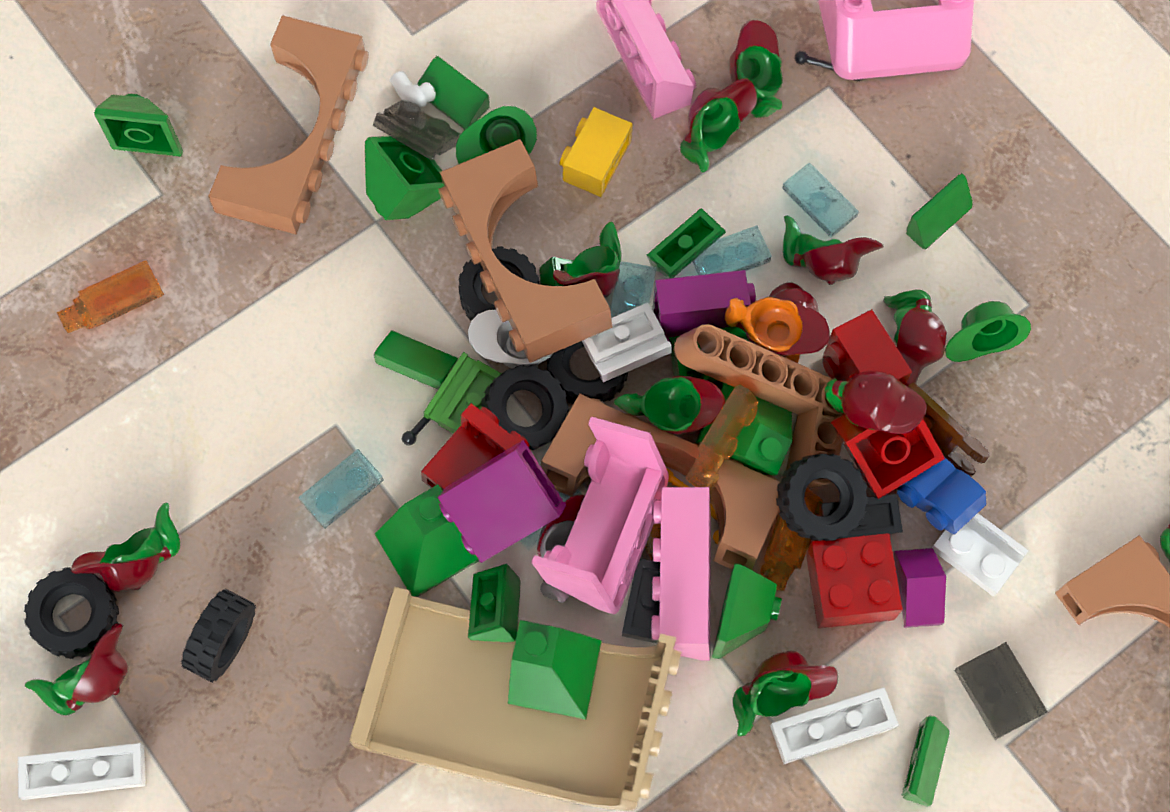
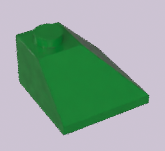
M112 94L95 108L94 115L112 149L182 157L183 149L168 115L148 98L137 94H126L125 96Z
M416 136L368 137L366 139V195L375 205V210L378 214L384 217L385 220L411 218L441 199L438 189L444 187L440 172L443 170Z
M723 382L720 390L725 398V408L713 423L701 429L695 443L706 447L722 457L736 460L745 467L763 475H777L792 443V412Z
M439 484L406 502L375 533L377 540L407 590H410L413 597H419L479 561L476 555H472L466 550L461 539L462 534L455 523L449 522L444 517L440 509V501L437 498L442 493Z
M734 564L726 589L712 653L713 658H722L766 631L770 620L777 621L782 598L775 596L776 583L743 565Z
M520 620L511 660L508 704L586 720L602 640L559 627Z

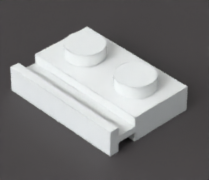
M649 303L611 318L613 328L582 340L595 368L600 374L602 382L672 353L671 344L667 341L664 331Z
M979 513L955 535L945 530L932 547L937 555L993 597L1029 551Z

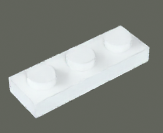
M885 687L783 719L770 725L783 764L886 732L899 726Z
M141 743L18 757V798L22 800L145 786L144 745Z

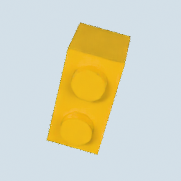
M593 107L588 119L583 117L580 120L575 132L577 139L573 146H567L561 156L559 165L563 167V181L602 197L632 141L633 123Z

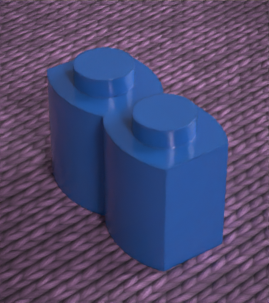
M946 458L897 487V494L904 504L910 508L916 506L926 512V518L932 526L940 531L945 529L954 535L986 506V491L969 475L956 469Z

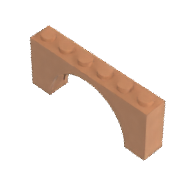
M282 15L270 43L276 63L301 74L318 93L320 108L316 124L308 138L295 151L278 161L251 168L221 165L208 197L215 213L297 234L300 224L306 223L309 217L311 195L320 188L322 182L321 169L324 162L330 161L334 150L333 138L336 130L341 131L344 126L346 117L345 107L347 102L353 101L357 90L356 78L359 71L363 72L366 68L368 51L364 49L361 35Z
M521 139L440 172L444 186L438 189L446 209L453 207L456 215L452 216V220L460 237L463 235L467 236L470 242L466 244L468 254L473 264L480 263L484 270L480 272L484 287L488 293L495 292L498 298L497 301H494L497 313L502 322L509 321L513 330L508 332L513 346L517 352L524 351L529 363L613 328L610 307L595 279L570 286L535 284L507 270L492 251L494 231L502 215L518 198L538 187L535 166Z
M579 393L541 461L540 466L555 489L572 497L581 484L590 477L588 467L584 465V459L588 447L596 442V438L588 424L591 417L651 433L666 467L682 473L698 487H709L710 503L715 510L719 528L718 548L713 561L732 570L734 564H740L752 570L780 510L776 503V498H778V491L776 490L778 483H780L779 480L773 476L763 475L747 468L736 460L727 459L713 453L702 445L693 444L672 433H667L665 430L641 421L636 416L611 408L598 399L589 398Z
M1140 535L1065 583L1055 593L1078 625L1104 614L1132 613L1152 618L1170 628V574L1161 564L1156 549L1150 543L1144 542Z

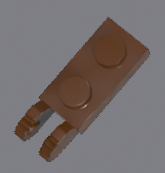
M915 382L909 384L907 387L918 393L925 400L926 413L923 419L943 456L956 469L972 477L976 472L974 465L965 456L954 451L959 447L971 459L982 464L990 457L988 449L978 439L968 436L970 433Z

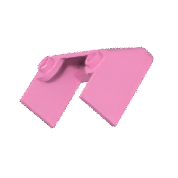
M818 0L833 69L837 75L847 80L959 69L966 63L971 51L974 0H938L939 5L883 11H873L871 0Z
M591 417L588 424L596 438V442L588 447L584 465L588 467V473L592 480L565 547L557 545L552 551L548 550L544 557L534 555L531 563L547 584L598 610L615 615L623 604L653 527L654 500H661L662 487L668 486L669 475L651 433Z

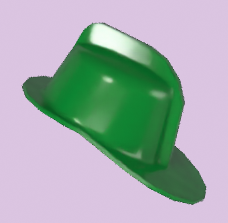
M502 106L490 111L460 134L456 143V159L458 164L520 139L527 153L530 154L537 141L535 123L525 110L515 106Z
M989 301L981 303L964 315L961 321V330L947 343L945 348L946 357L954 362H963L990 353L1009 350L1021 344L1028 337L1031 331V323L1025 316L1015 314L1004 302Z

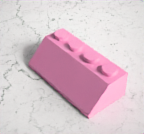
M596 0V10L653 119L691 105L693 89H696L694 76L689 69H684L681 63L679 48L674 41H669L666 35L665 22L659 13H654L651 7L652 1Z
M662 487L661 500H654V524H661V538L653 539V561L660 562V577H653L652 596L653 601H660V616H652V640H659L660 633L676 637L674 650L682 651L681 656L710 661L711 504L709 487Z

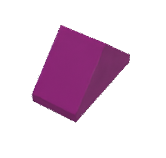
M934 549L894 551L895 568L903 608L904 628L943 625L945 620L946 574Z

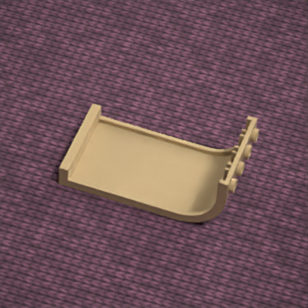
M394 587L349 740L354 748L587 806L629 811L637 808L639 797L648 799L653 774L645 772L649 756H658L663 732L655 731L658 715L667 716L672 691L664 690L668 674L676 676L682 652L674 650L676 637L660 633L658 643L651 647H626L602 643L587 719L584 720L508 704L511 660L515 641L492 642L470 640L468 638L470 610L413 597L410 590Z

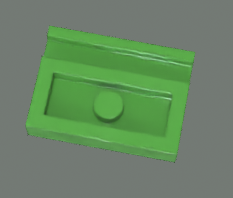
M463 352L425 409L424 417L437 422L439 426L454 434L461 426V414L470 403L480 410L482 408L481 400L485 397L486 393L484 392L487 386L502 373L479 360L476 361L470 358L467 353Z

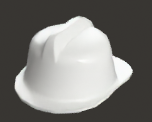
M497 310L484 311L478 314L470 323L468 329L469 342L475 352L485 359L503 363L513 369L519 365H524V367H529L530 365L537 366L552 355H547L529 363L523 350L520 352L515 350L508 332L513 329L509 321H501Z

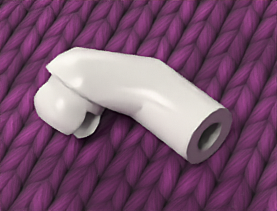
M399 71L390 78V82L402 102L409 107H424L427 105V102L435 99V91L428 82L423 83L421 86L412 85L404 71Z

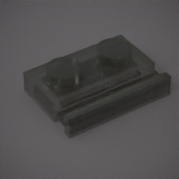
M404 100L386 108L383 114L380 112L376 113L373 126L430 160H433L436 154L440 156L455 147L461 134L450 128L446 121L433 118L421 111L420 107L415 103Z
M1007 642L958 666L954 670L994 740L1007 735L1048 712Z

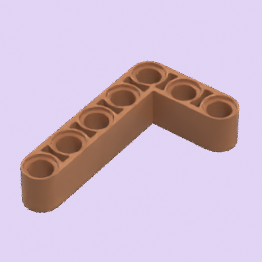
M701 325L677 338L674 345L675 355L679 362L686 367L798 414L786 470L791 467L790 464L794 461L802 460V457L808 455H840L842 441L831 422L845 413L837 412L826 399L825 386L828 381L833 380L832 378L713 325ZM817 478L807 486L806 490L829 484L831 481L826 478Z

